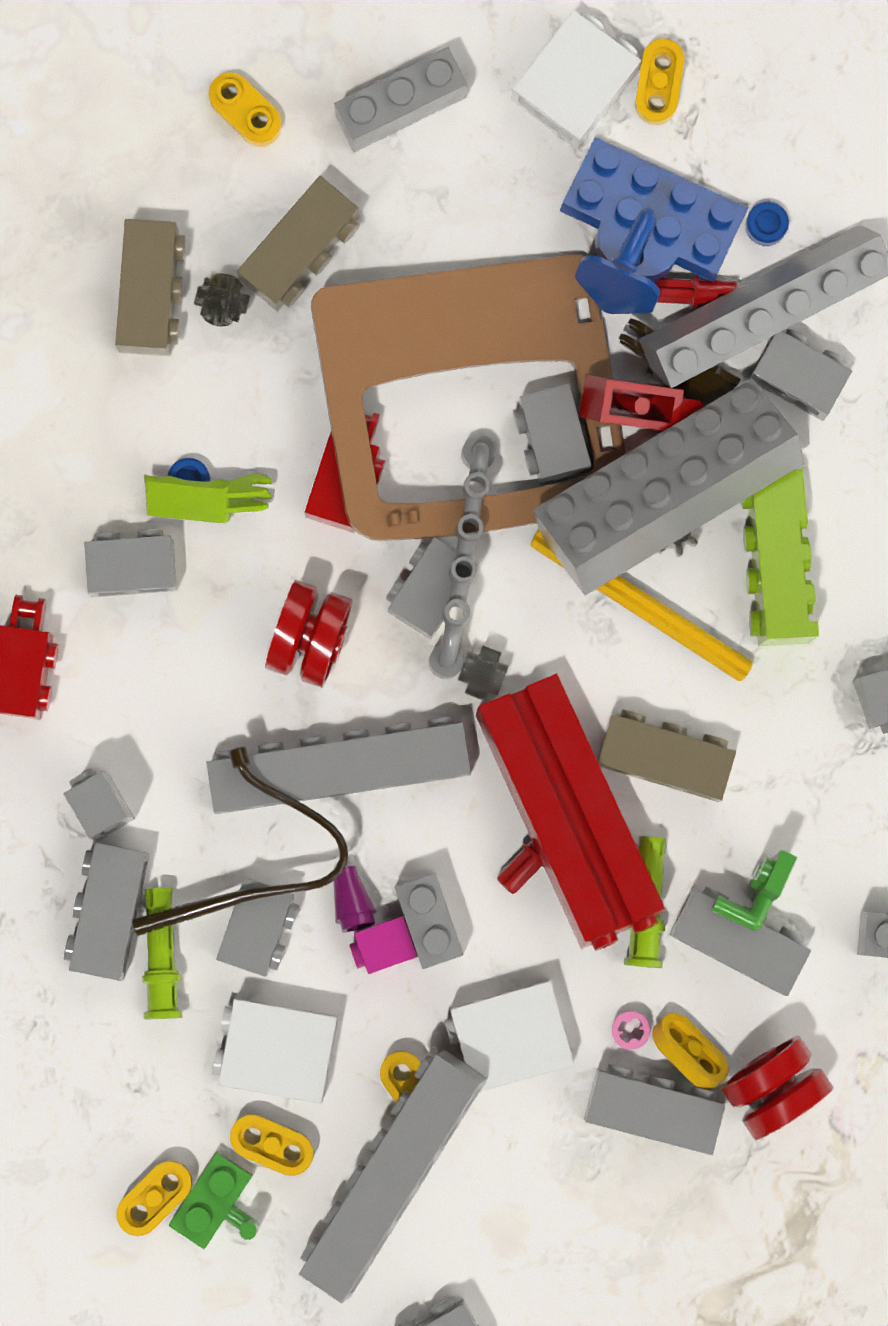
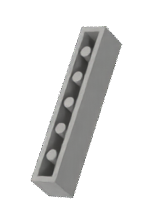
M860 225L640 338V344L654 377L670 388H673L888 276V251L882 235Z
M453 716L427 720L428 728L411 730L410 723L386 726V734L369 737L368 729L342 733L344 741L326 743V736L305 738L300 740L301 747L284 750L283 742L257 746L258 754L248 755L250 764L247 765L249 772L253 776L299 802L471 775L463 722L454 724ZM230 750L215 752L216 760L206 762L213 812L215 814L285 804L248 783L240 774L239 769L233 768L229 754Z
M446 1050L436 1054L434 1058L427 1055L414 1075L420 1081L411 1094L405 1091L399 1098L391 1112L396 1116L395 1121L389 1130L382 1128L369 1147V1150L374 1153L366 1167L359 1164L346 1183V1187L351 1189L343 1204L338 1200L334 1203L323 1220V1223L328 1225L320 1240L314 1237L300 1257L306 1263L299 1272V1275L341 1304L355 1292L488 1078Z

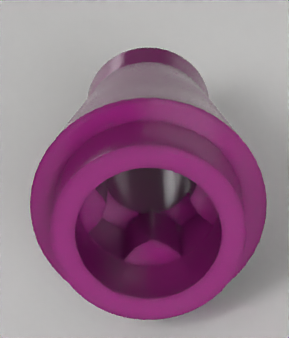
M356 866L345 867L342 874L333 881L335 923L340 924L344 933L358 931L374 925L375 919L373 914L377 912L358 875Z

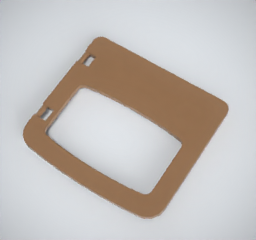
M572 254L328 286L319 289L314 294L311 300V313L344 510L349 524L359 535L374 541L456 536L455 529L463 516L465 499L425 503H386L379 497L362 395L366 389L412 377L471 367L523 362H568L576 371L580 399L582 400L586 374L613 378L600 308L575 278L578 266L584 257L583 255ZM587 299L591 322L578 323L574 300ZM584 418L592 463L590 473L560 483L486 496L482 500L480 519L484 527L483 532L537 524L533 513L534 508L626 454L620 425ZM610 427L613 450L601 452L597 428ZM465 523L462 525V530L465 534L477 533V529L473 524Z

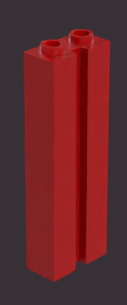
M556 673L527 685L521 691L513 694L508 693L478 706L475 715L581 950L592 945L594 950L598 951L618 942L619 939L616 935L632 928L634 934H637L657 925L656 917L661 915L665 907L558 674Z

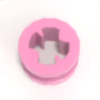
M626 1011L614 1020L612 1036L620 1047L627 1050H635L642 1047L648 1041L650 1025L642 1014L635 1011ZM633 1018H636L643 1025L639 1027V1030H644L643 1036L640 1040L632 1038L627 1043L620 1038V1034L623 1031H618L619 1025L623 1020L630 1023Z

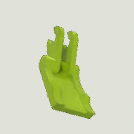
M261 473L248 474L230 481L217 479L211 482L189 481L172 476L154 477L144 474L146 511L148 516L227 523L230 521V513L263 511L269 508L268 503L253 501L252 499H272V494L268 491V488L252 486V484H271V479Z

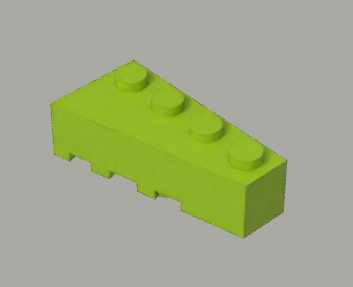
M795 469L741 502L742 509H749L750 526L743 527V542L745 552L752 551L753 568L746 569V586L748 594H755L756 611H749V631L751 637L757 636L758 646L809 644L819 637L818 621L809 622L808 615L813 614L816 598L814 584H812L811 580H806L805 572L810 571L812 558L808 537H803L802 529H807L808 524L803 469Z

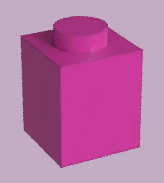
M404 916L354 933L357 942L349 944L357 969L365 966L368 974L418 957Z

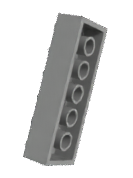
M750 379L534 508L533 513L542 538L584 596L805 464L799 437L756 382Z

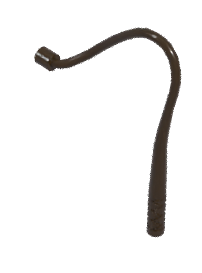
M246 747L230 750L229 754L233 768H238L240 774L248 783L265 794L303 813L333 836L340 852L339 861L335 869L327 876L310 882L239 890L175 906V908L163 910V912L159 911L150 916L146 915L133 919L135 933L137 936L153 930L156 931L164 927L176 925V923H182L185 920L189 921L243 902L286 893L309 891L332 883L342 874L348 861V849L344 837L335 825L322 815L253 776L247 768L250 761Z

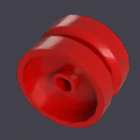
M295 579L280 613L266 658L265 669L286 676L293 671L300 653H304L300 669L302 681L323 688L333 663L336 664L348 630L346 625L353 599L331 592L325 597L318 615H315L314 611L318 600L316 586Z
M800 1036L793 1037L758 1055L720 1087L733 1107H743L760 1099L746 1111L742 1122L755 1140L764 1138L789 1124L822 1101L834 1089L820 1068L809 1069L794 1077L809 1063L812 1056Z

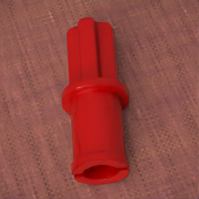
M693 275L692 279L661 278L654 282L660 290L657 303L691 304V309H696L697 305H706L737 289L736 280H715L712 282L709 280H699L698 275Z
M532 840L528 844L523 842L521 846L524 849L497 876L498 882L512 894L517 893L541 867L544 868Z

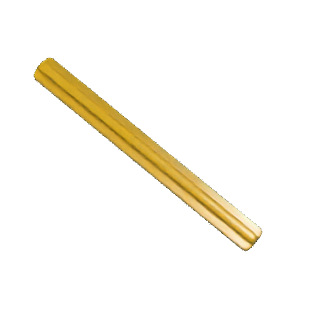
M538 529L531 540V547L563 567L542 538L541 532ZM617 576L597 588L598 591L735 680H744L752 669V661L621 576Z

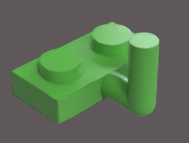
M781 850L773 858L766 857L763 864H758L749 883V887L755 889L750 899L753 902L750 910L718 895L711 911L750 930H759L765 921L772 903L780 897L798 857Z
M217 1151L168 1226L204 1250L224 1220L239 1229L240 1236L243 1239H253L259 1230L258 1221L234 1205L253 1175Z

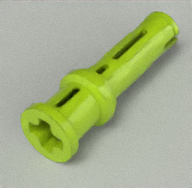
M639 836L638 850L661 898L667 839ZM660 916L656 917L657 925L643 932L634 934L632 928L628 929L631 931L629 957L624 958V965L662 968L663 962L659 960L660 935L665 932L666 925H663L664 921L660 920Z
M173 888L145 889L147 915L150 916L153 913L163 912V910L172 908ZM172 925L147 933L148 971H144L142 982L147 984L148 1011L143 1013L144 1020L182 1018V1011L178 1010L177 983L181 981V974H179V970H175L174 929Z

